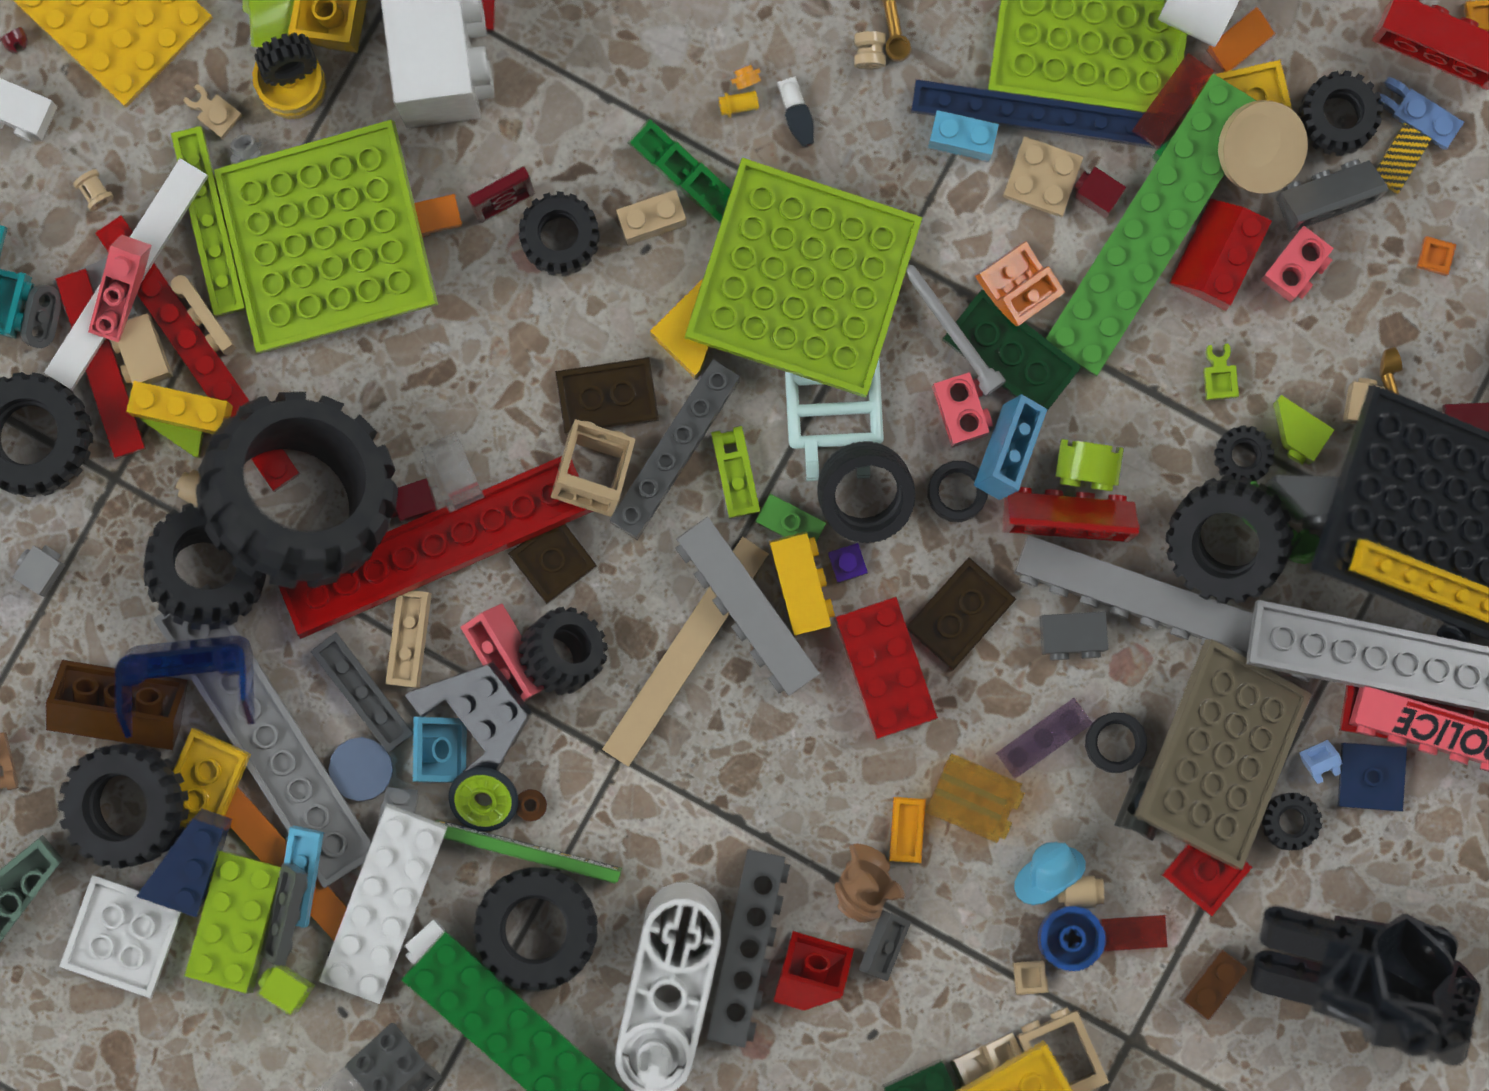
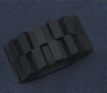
M287 33L281 34L279 39L275 36L271 38L272 42L265 41L262 44L263 47H258L257 53L254 55L262 80L266 84L270 83L271 86H276L278 82L280 86L285 85L288 81H290V84L295 83V79L299 78L302 80L306 78L305 74L310 75L313 72L312 69L317 67V59L308 36L305 37V34L302 33L300 35L292 33L290 36Z
M1246 425L1234 427L1225 433L1217 442V447L1214 450V456H1216L1215 466L1219 467L1220 471L1218 472L1221 476L1233 475L1234 480L1238 481L1243 476L1252 479V481H1257L1266 475L1274 461L1272 460L1274 449L1271 448V440L1265 437L1266 433L1263 431L1259 432L1256 430L1257 427H1246ZM1247 443L1254 448L1256 459L1251 466L1240 467L1233 461L1232 451L1237 444Z
M1285 793L1269 801L1261 821V826L1263 825V833L1269 838V842L1272 845H1276L1277 848L1282 850H1301L1309 847L1320 835L1318 834L1319 829H1322V823H1320L1322 815L1321 812H1318L1317 804L1310 800L1311 798L1301 795V793ZM1288 809L1299 811L1304 819L1302 829L1296 834H1288L1280 826V817Z

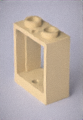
M575 419L567 437L551 498L612 517L620 499L636 439L620 431H611L598 427L592 422ZM575 444L619 458L611 488L567 474Z
M1068 1007L1051 1013L1052 1020L1043 1024L1035 1020L1020 1027L1022 1033L1016 1036L1024 1052L1032 1047L1029 1042L1030 1040L1072 1022L1094 1072L1070 1082L1069 1085L1072 1091H1091L1109 1083L1077 1010L1069 1011Z

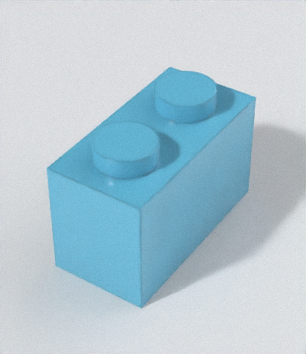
M937 110L928 148L989 162L999 124Z

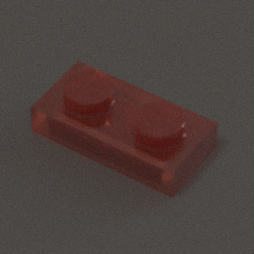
M1165 915L1100 919V923L1105 931V947L1103 951L1168 947Z

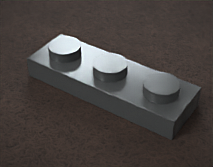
M282 863L260 954L276 966H286L288 955H290L293 948L292 938L295 925L300 919L302 897L308 886V873L292 863Z

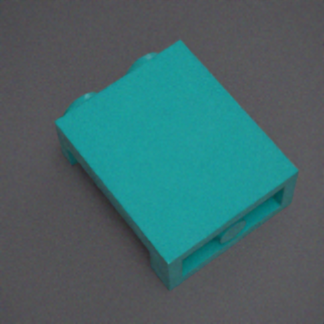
M0 269V335L16 339L18 331L21 332L24 306L30 291L34 288V283H31L32 278L26 273H15Z

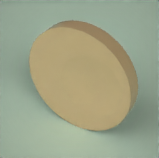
M1268 100L1249 102L1238 108L1223 126L1218 143V156L1221 167L1228 179L1239 188L1260 194L1278 191L1291 183L1302 169L1308 149L1307 133L1299 116L1286 105Z

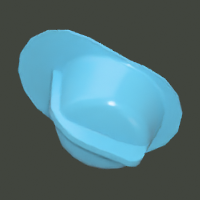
M1048 842L1042 844L1034 852L1032 861L1019 871L1015 879L1014 890L1017 897L1022 902L1030 905L1048 902L1081 879L1085 872L1086 861L1078 850L1069 847L1066 843Z

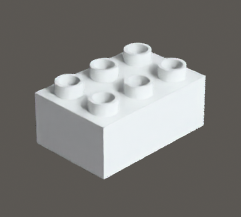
M381 0L394 103L405 127L414 128L481 119L479 100L495 98L490 60L487 59L485 46L472 48L470 39L487 36L482 0Z

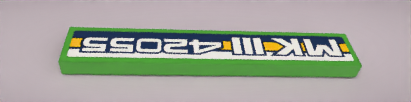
M439 819L435 821L448 826L443 837L444 839L615 884L616 882L618 883L621 876V867Z

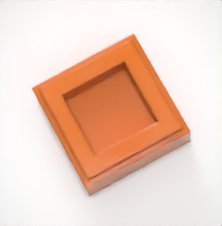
M1425 236L1416 268L1444 276L1449 275L1457 244Z

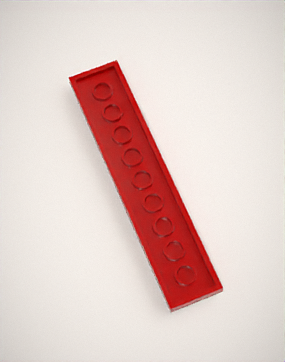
M560 456L388 531L366 563L353 574H341L335 583L311 588L308 587L307 581H298L294 589L278 587L299 638L302 639L594 511L551 498L562 458ZM571 459L567 474L579 477Z

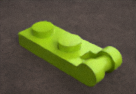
M742 426L732 427L733 431L721 433L720 430L711 432L729 519L760 512ZM736 443L737 451L725 454L724 445Z

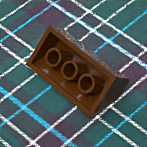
M62 660L46 701V730L173 750L181 726L188 680Z

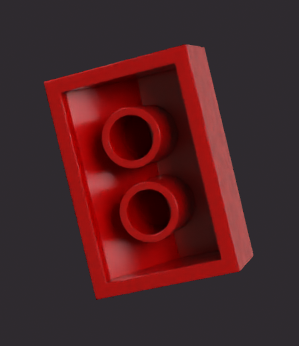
M1210 199L1169 284L1227 311L1250 268L1272 220L1245 207Z

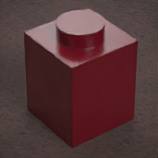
M1094 167L1090 174L1084 171L1074 186L1078 189L1075 199L1104 218H1107L1126 189V186L1097 167Z
M427 478L398 487L396 511L393 514V518L399 516V520L405 523L438 510L430 482Z

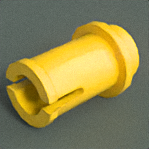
M755 90L734 95L724 93V96L718 97L721 116L727 115L729 118L734 113L759 110L758 97Z

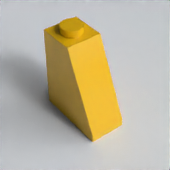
M702 280L650 330V335L695 380L700 376L710 347L685 339L684 337Z

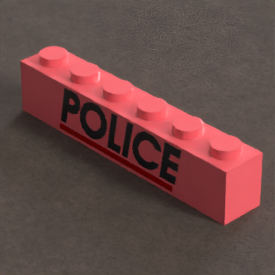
M1359 687L1349 722L1350 725L1357 726L1356 732L1375 737L1376 732L1387 735L1388 742L1401 746H1406L1407 742L1419 745L1418 751L1431 755H1437L1438 751L1450 754L1449 760L1468 765L1469 760L1481 764V770L1489 772V722L1372 687Z

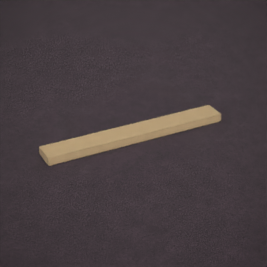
M743 536L733 550L752 579L769 555V553ZM710 586L602 748L603 751L628 767L730 615L728 612L723 616L712 600L717 596Z

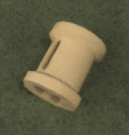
M97 169L84 173L73 182V186L76 189H80L89 203L88 209L90 211L98 210L113 199V194L107 192L99 180L100 174Z

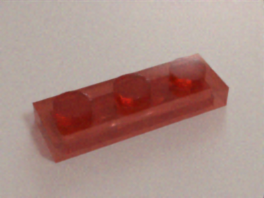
M1188 53L1132 131L1159 149L1214 70Z

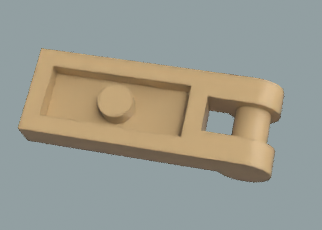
M178 275L174 277L171 281L172 290L180 298L186 299L191 305L187 312L196 325L204 324L209 332L205 338L213 350L216 352L221 349L226 356L237 348L194 285L185 276Z

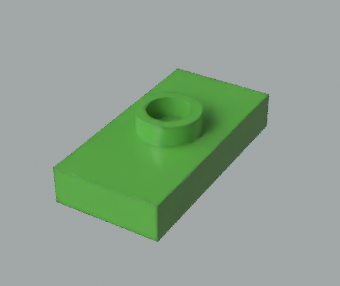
M772 494L767 498L755 523L782 537L806 531L808 538L815 537L816 542L826 525V522Z

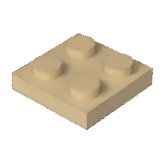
M1024 136L1003 197L1062 218L1083 156Z

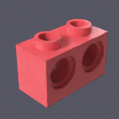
M1303 225L1261 280L1290 303L1297 296L1303 299L1314 285L1309 281L1316 271L1321 275L1332 262L1329 254L1334 248ZM1303 247H1311L1316 251L1317 258L1315 261H1308L1303 257ZM1283 272H1293L1298 279L1297 285H1287L1282 278Z
M970 372L934 383L932 386L951 447L986 437L990 433L989 427L993 426L988 408L982 409L979 397L983 396V392L978 386L980 383L977 378L972 379ZM955 386H961L967 391L968 397L962 402L955 401L950 395V390ZM965 416L973 417L977 421V429L972 432L963 430L960 425V419Z

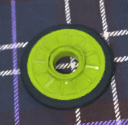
M476 767L464 771L453 781L449 790V805L454 816L465 826L480 831H493L504 827L513 819L518 808V794L514 784L503 773L491 768ZM479 793L488 794L492 799V803L482 806L476 802L475 796Z

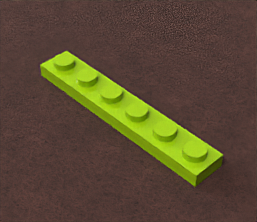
M197 126L173 132L171 137L177 162L181 158L208 175V178L188 209L213 315L219 317L246 310L203 127Z

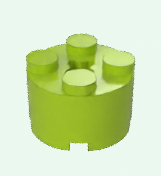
M1061 439L1055 477H1060L1059 484L1081 487V482L1087 481L1092 482L1091 489L1113 492V485L1119 486L1124 448L1116 447V452L1112 453V446L1072 441L1071 447L1068 446L1067 439Z

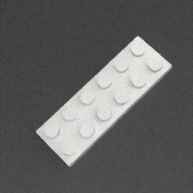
M386 804L319 982L380 1004L448 826Z

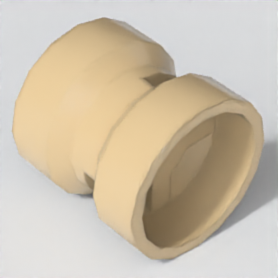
M866 31L854 35V45L858 48V53L854 57L856 68L879 69L886 66V56L882 53V47L886 44L885 33Z

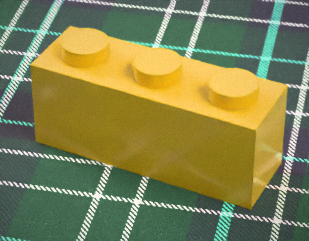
M133 381L126 412L134 417L214 434L224 419L231 416L233 406L228 401Z
M805 531L769 541L794 636L830 627L831 622L829 618L835 617L831 599L825 600L822 587H826L827 583L823 568L816 569L814 557L818 556L819 552L815 537L808 538V534Z

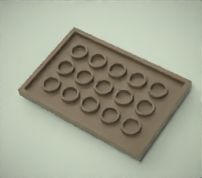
M1205 639L1135 817L1235 869H1243L1308 705L1311 693L1266 668L1247 665L1246 657L1213 639Z

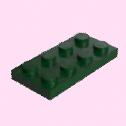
M982 289L956 321V324L988 368H993L995 372L999 371L1006 382L1002 387L1014 397L1022 394L1048 410L1082 368L1025 322L1015 326ZM947 333L942 340L965 358Z

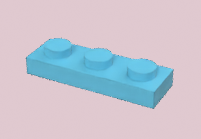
M292 826L289 828L284 863L295 864L308 873V886L303 894L300 905V919L295 925L305 928L309 926L324 832Z

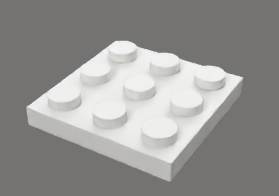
M92 875L59 967L147 998H152L182 913L137 898L136 895L139 893V890Z

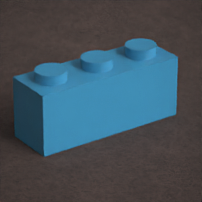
M1022 394L1002 405L973 486L998 500L1019 491L1048 409Z

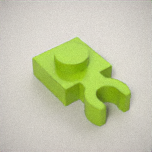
M1229 344L1223 345L1224 353L1221 357L1213 354L1212 345L1206 347V358L1212 363V367L1203 369L1206 401L1239 397L1236 365L1227 366V360L1231 354Z

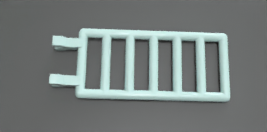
M879 360L869 389V401L799 404L798 386L821 385L822 383L785 372L788 441L791 448H805L806 481H818L819 447L846 446L847 444L850 445L859 441H872L879 444L883 442ZM870 414L871 432L801 436L800 417ZM870 466L856 469L857 479L870 478Z

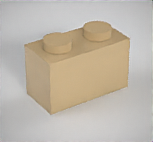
M676 190L616 210L627 246L687 226L686 217Z
M146 313L127 320L120 341L110 340L115 353H121L125 365L120 366L126 383L132 382L133 385V381L154 384L173 377L153 318Z

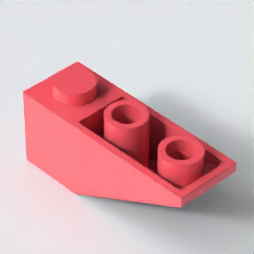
M121 235L110 246L89 333L115 342L120 341L143 279L152 245Z

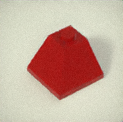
M793 931L773 1002L805 1011L842 999L854 948Z

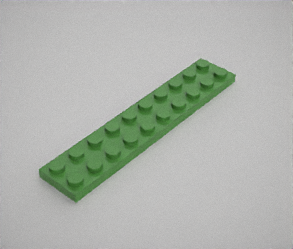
M1215 74L1211 75L1046 337L1054 346L1095 376L1101 371L1225 174L1218 156V143L1223 126L1238 108L1249 102L1257 101Z

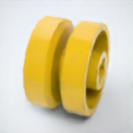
M318 60L316 69H312L313 72L310 75L305 74L306 78L302 80L297 78L295 83L288 84L286 82L283 86H280L279 82L276 86H271L270 83L266 84L262 80L259 68L255 62L252 72L253 86L264 106L274 115L286 119L303 118L313 113L323 102L327 90L326 75Z

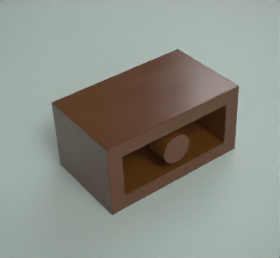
M1217 948L1179 1000L1203 1019L1209 1021L1248 969L1223 949Z

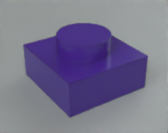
M858 543L828 552L837 584L868 574Z

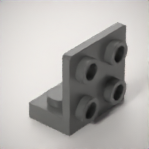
M394 1023L388 1025L346 1064L347 1069L364 1091H428L443 1078L432 1065L420 1056Z

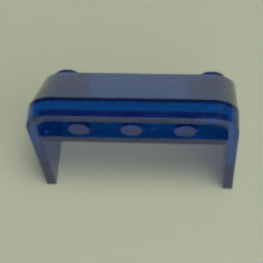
M233 635L137 645L130 648L118 661L115 669L116 715L125 737H132V686L138 685L145 679L198 673L219 672L226 676L239 675L240 702L248 725L255 724L253 651L250 642L243 636Z

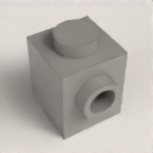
M33 545L31 550L26 549L17 561L19 568L12 578L38 595L45 597L66 565L58 560L61 554L47 545L43 549Z

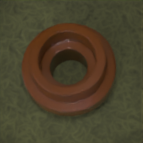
M534 789L521 792L518 795V808L516 812L518 816L526 821H536L543 817L547 809V801L544 795ZM528 799H533L537 803L536 809L532 812L525 809V802Z

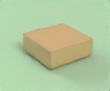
M1046 960L1013 963L1016 995L1048 993Z

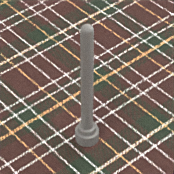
M908 265L905 275L978 374L977 380L980 382L978 386L985 396L996 391L1006 382L999 371L995 372L993 368H988L916 267Z

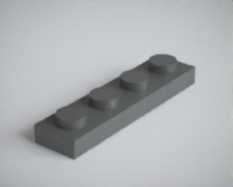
M337 632L310 651L388 753L413 735L411 728Z

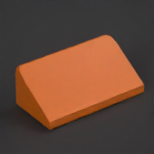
M1256 7L1225 32L1215 47L1210 45L1207 52L1224 72L1231 71L1273 37L1275 32L1260 9Z

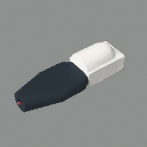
M796 77L777 82L786 109L785 117L790 131L802 147L814 144V122L809 107L804 104Z

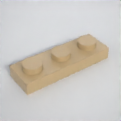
M410 591L396 598L386 684L420 688L432 593Z

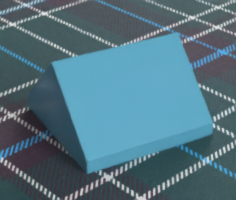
M414 717L413 782L453 783L456 777L466 769L467 728L459 718Z

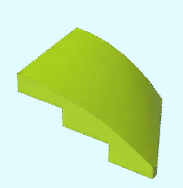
M242 0L243 12L249 14L252 47H263L262 44L265 41L270 43L272 42L271 38L275 36L279 39L281 34L287 33L288 35L294 0Z

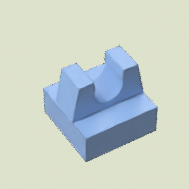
M1329 740L1299 752L1302 763L1317 784L1323 782L1321 774L1328 770H1331L1334 776L1341 774L1340 765L1343 764L1342 760Z

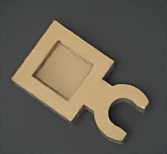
M196 84L194 88L201 94L200 100L192 102L187 97L183 100L190 109L201 110L202 112L197 119L223 140L241 119L242 114L218 94L212 100H209L206 90Z

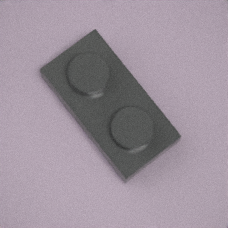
M882 910L859 970L888 981L911 921Z

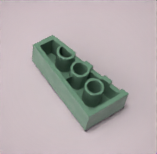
M43 835L0 869V943L63 860Z

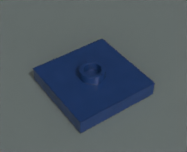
M1341 743V760L1343 764L1340 765L1341 774H1339L1337 807L1402 812L1404 806L1407 747Z

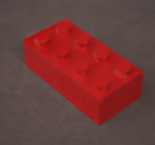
M1391 0L1372 38L1373 42L1480 88L1489 89V31L1479 28V24L1472 19L1466 17L1458 19L1449 15L1450 12L1439 5H1432L1430 7L1421 3L1420 0Z
M897 597L835 617V622L876 740L938 719Z

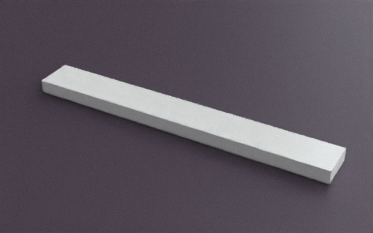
M181 158L130 236V238L152 245L143 279L208 178L207 174ZM100 285L44 371L46 375L59 381L72 391L106 339L88 332Z

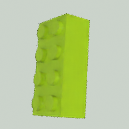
M227 851L219 852L185 971V977L242 993H253L263 956L260 954L281 866Z

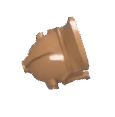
M856 843L850 845L849 849L852 859L847 862L839 881L835 883L834 887L839 902L837 905L838 909L848 918L855 919L860 923H867L881 916L882 907L888 899L894 901L904 899L905 893L902 886L898 882L892 881L888 874L890 870L888 858L880 851L868 845Z

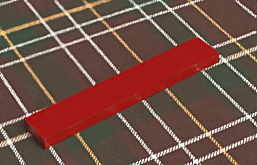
M86 268L55 278L71 328L94 294ZM106 338L85 371L115 459L145 450L146 447L136 417L126 412L129 395L111 341Z

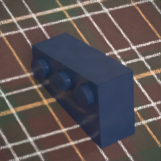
M201 809L188 824L136 897L197 918L204 908L220 851H223L232 819Z

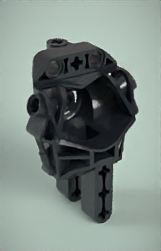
M1270 906L1264 911L1259 940L1265 947L1321 961L1323 964L1275 951H1261L1255 956L1250 983L1256 991L1311 1005L1312 1011L1362 1029L1364 1041L1371 1043L1373 1047H1393L1410 1056L1429 1055L1428 1061L1434 1063L1439 1059L1442 1063L1449 1066L1460 1065L1467 1059L1481 986L1472 973L1460 961L1455 960L1458 940L1446 928L1432 926L1409 914H1402L1389 923H1382L1335 915V919H1330L1282 906Z

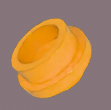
M750 64L734 71L736 77L731 79V83L736 84L737 89L741 90L760 82L759 73H761L760 68L753 70Z

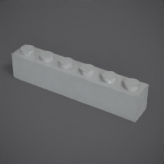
M706 517L676 539L680 545L675 549L685 563H688L690 560L698 569L694 576L704 590L710 586L717 597L712 601L723 616L729 612L736 622L731 626L741 641L747 638L754 649L749 653L760 668L766 664L773 674L768 679L778 693L785 691L790 696L820 674L709 517Z

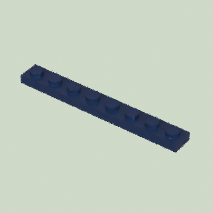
M917 79L911 113L935 116L937 110L996 123L999 126L1157 149L1162 146L1166 120L1165 115Z

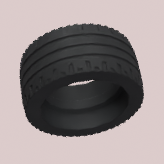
M859 441L841 447L827 459L819 474L817 496L826 521L839 535L854 542L875 543L892 537V535H895L906 525L914 509L915 486L907 465L896 452L877 442ZM866 466H875L889 471L896 480L897 492L887 509L875 516L865 518L849 516L840 510L836 503L835 492L837 485L846 474Z

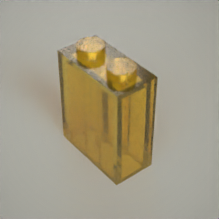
M951 753L925 813L993 843H998L999 838L1006 839L1012 822L1007 819L1012 808L1018 810L1025 793L1020 791L1022 783Z

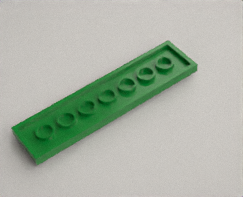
M444 930L401 978L408 987L526 1091H626L509 986L497 979L491 970L487 969L482 962L447 931Z

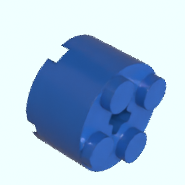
M1063 906L1049 912L1041 922L1038 930V945L1043 957L1053 966L1066 971H1081L1094 964L1102 955L1105 947V931L1098 918L1089 910L1077 906ZM1070 929H1074V935L1079 936V941L1073 942L1072 947L1069 948L1068 942L1064 941L1063 937L1064 934L1070 933Z

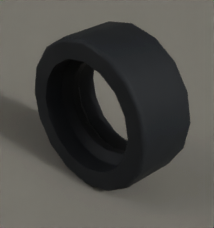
M951 461L943 464L933 473L928 484L927 497L931 508L939 517L950 522H964L974 518L983 509L988 493L977 487L974 502L968 508L962 510H953L947 507L941 501L939 495V486L942 480L950 474L963 473L975 482L979 471L977 466L967 461Z
M1112 712L1099 717L1090 725L1086 734L1085 748L1089 759L1097 768L1109 773H1122L1133 769L1142 761L1147 751L1148 738L1144 727L1136 718L1126 713ZM1111 724H1121L1127 727L1133 733L1135 739V748L1132 754L1126 760L1120 762L1104 758L1097 746L1100 732Z

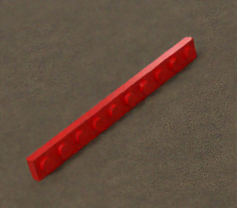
M122 215L95 232L108 253L110 246L121 235L130 237L133 233ZM154 262L142 280L137 295L206 395L210 398L228 401L233 406L230 417L235 416L239 407L250 402V400L217 352L208 343L204 333L193 321L186 307L172 290L170 284ZM284 449L267 451L251 459L274 492L300 475V472Z

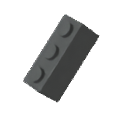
M1359 159L1341 165L1342 170L1333 174L1330 173V170H1325L1313 175V181L1302 185L1300 180L1289 183L1282 188L1283 192H1280L1276 199L1288 231L1291 233L1301 229L1303 225L1308 227L1377 202L1389 190L1387 184L1370 160L1360 163Z
M1276 475L1264 485L1268 487L1267 494L1271 497L1277 495L1282 501L1280 504L1282 511L1288 510L1290 520L1294 524H1302V529L1321 530L1325 525L1339 477Z

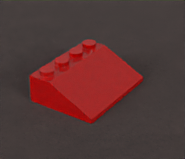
M1020 487L1019 491L1005 497L1003 533L1127 543L1139 535L1135 502L1127 501V496L1108 495L1107 500L1095 499V493L1076 492V497L1063 496L1064 491L1046 489L1044 494H1032V488Z

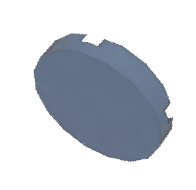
M363 737L349 739L339 745L331 756L328 768L329 775L340 793L347 799L356 801L371 800L382 794L386 787H388L393 774L392 758L385 748L375 740Z

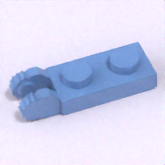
M1388 77L1384 82L1385 86L1404 99L1398 105L1388 96L1380 94L1379 105H1383L1385 110L1392 113L1393 118L1403 124H1408L1432 139V143L1446 150L1464 122L1412 88L1409 90L1405 84L1395 78Z

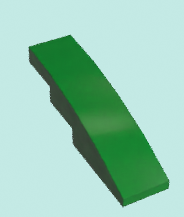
M648 119L627 143L688 198L721 224L731 189L702 162H698L677 141H673L651 119Z

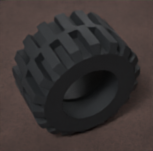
M1334 71L1327 77L1325 75L1322 76L1311 86L1301 101L1302 105L1299 108L1298 115L1301 116V121L1305 127L1307 140L1311 139L1314 142L1311 146L1316 150L1319 147L1323 148V153L1330 155L1331 152H1336V156H1343L1346 152H1349V154L1356 152L1374 136L1382 121L1380 115L1383 112V105H1379L1378 102L1381 99L1379 92L1374 93L1372 91L1374 84L1371 81L1367 84L1362 81L1364 76L1360 74L1356 77L1351 76L1352 71H1344L1343 74ZM1331 98H1342L1349 101L1357 113L1356 125L1350 129H1339L1332 126L1325 118L1324 103Z
M557 191V195H550V192L543 194L544 198L540 200L536 198L532 201L530 208L526 207L523 212V220L520 219L519 239L523 251L531 264L533 263L542 272L543 270L547 271L549 275L555 276L556 273H561L562 276L569 275L568 272L571 271L577 273L582 270L581 267L584 264L588 265L592 261L591 257L593 254L596 255L598 250L597 245L600 241V234L595 214L583 199L580 201L574 194L570 193L568 196L564 195V192ZM554 218L570 219L578 228L576 242L571 247L561 251L547 248L541 240V230L544 225Z
M558 607L554 611L550 610L523 634L521 638L523 643L519 646V653L523 654V657L519 660L521 666L526 665L527 670L524 673L527 677L532 676L534 678L533 684L535 686H544V691L547 693L555 690L556 695H564L566 692L571 694L582 688L602 671V665L607 660V655L604 652L608 650L607 643L602 641V638L605 637L603 630L598 631L596 628L598 623L594 619L590 621L587 618L589 614L584 611L578 614L577 608L573 607L567 610L564 607ZM553 639L560 640L570 649L573 663L565 661L558 655L554 648Z

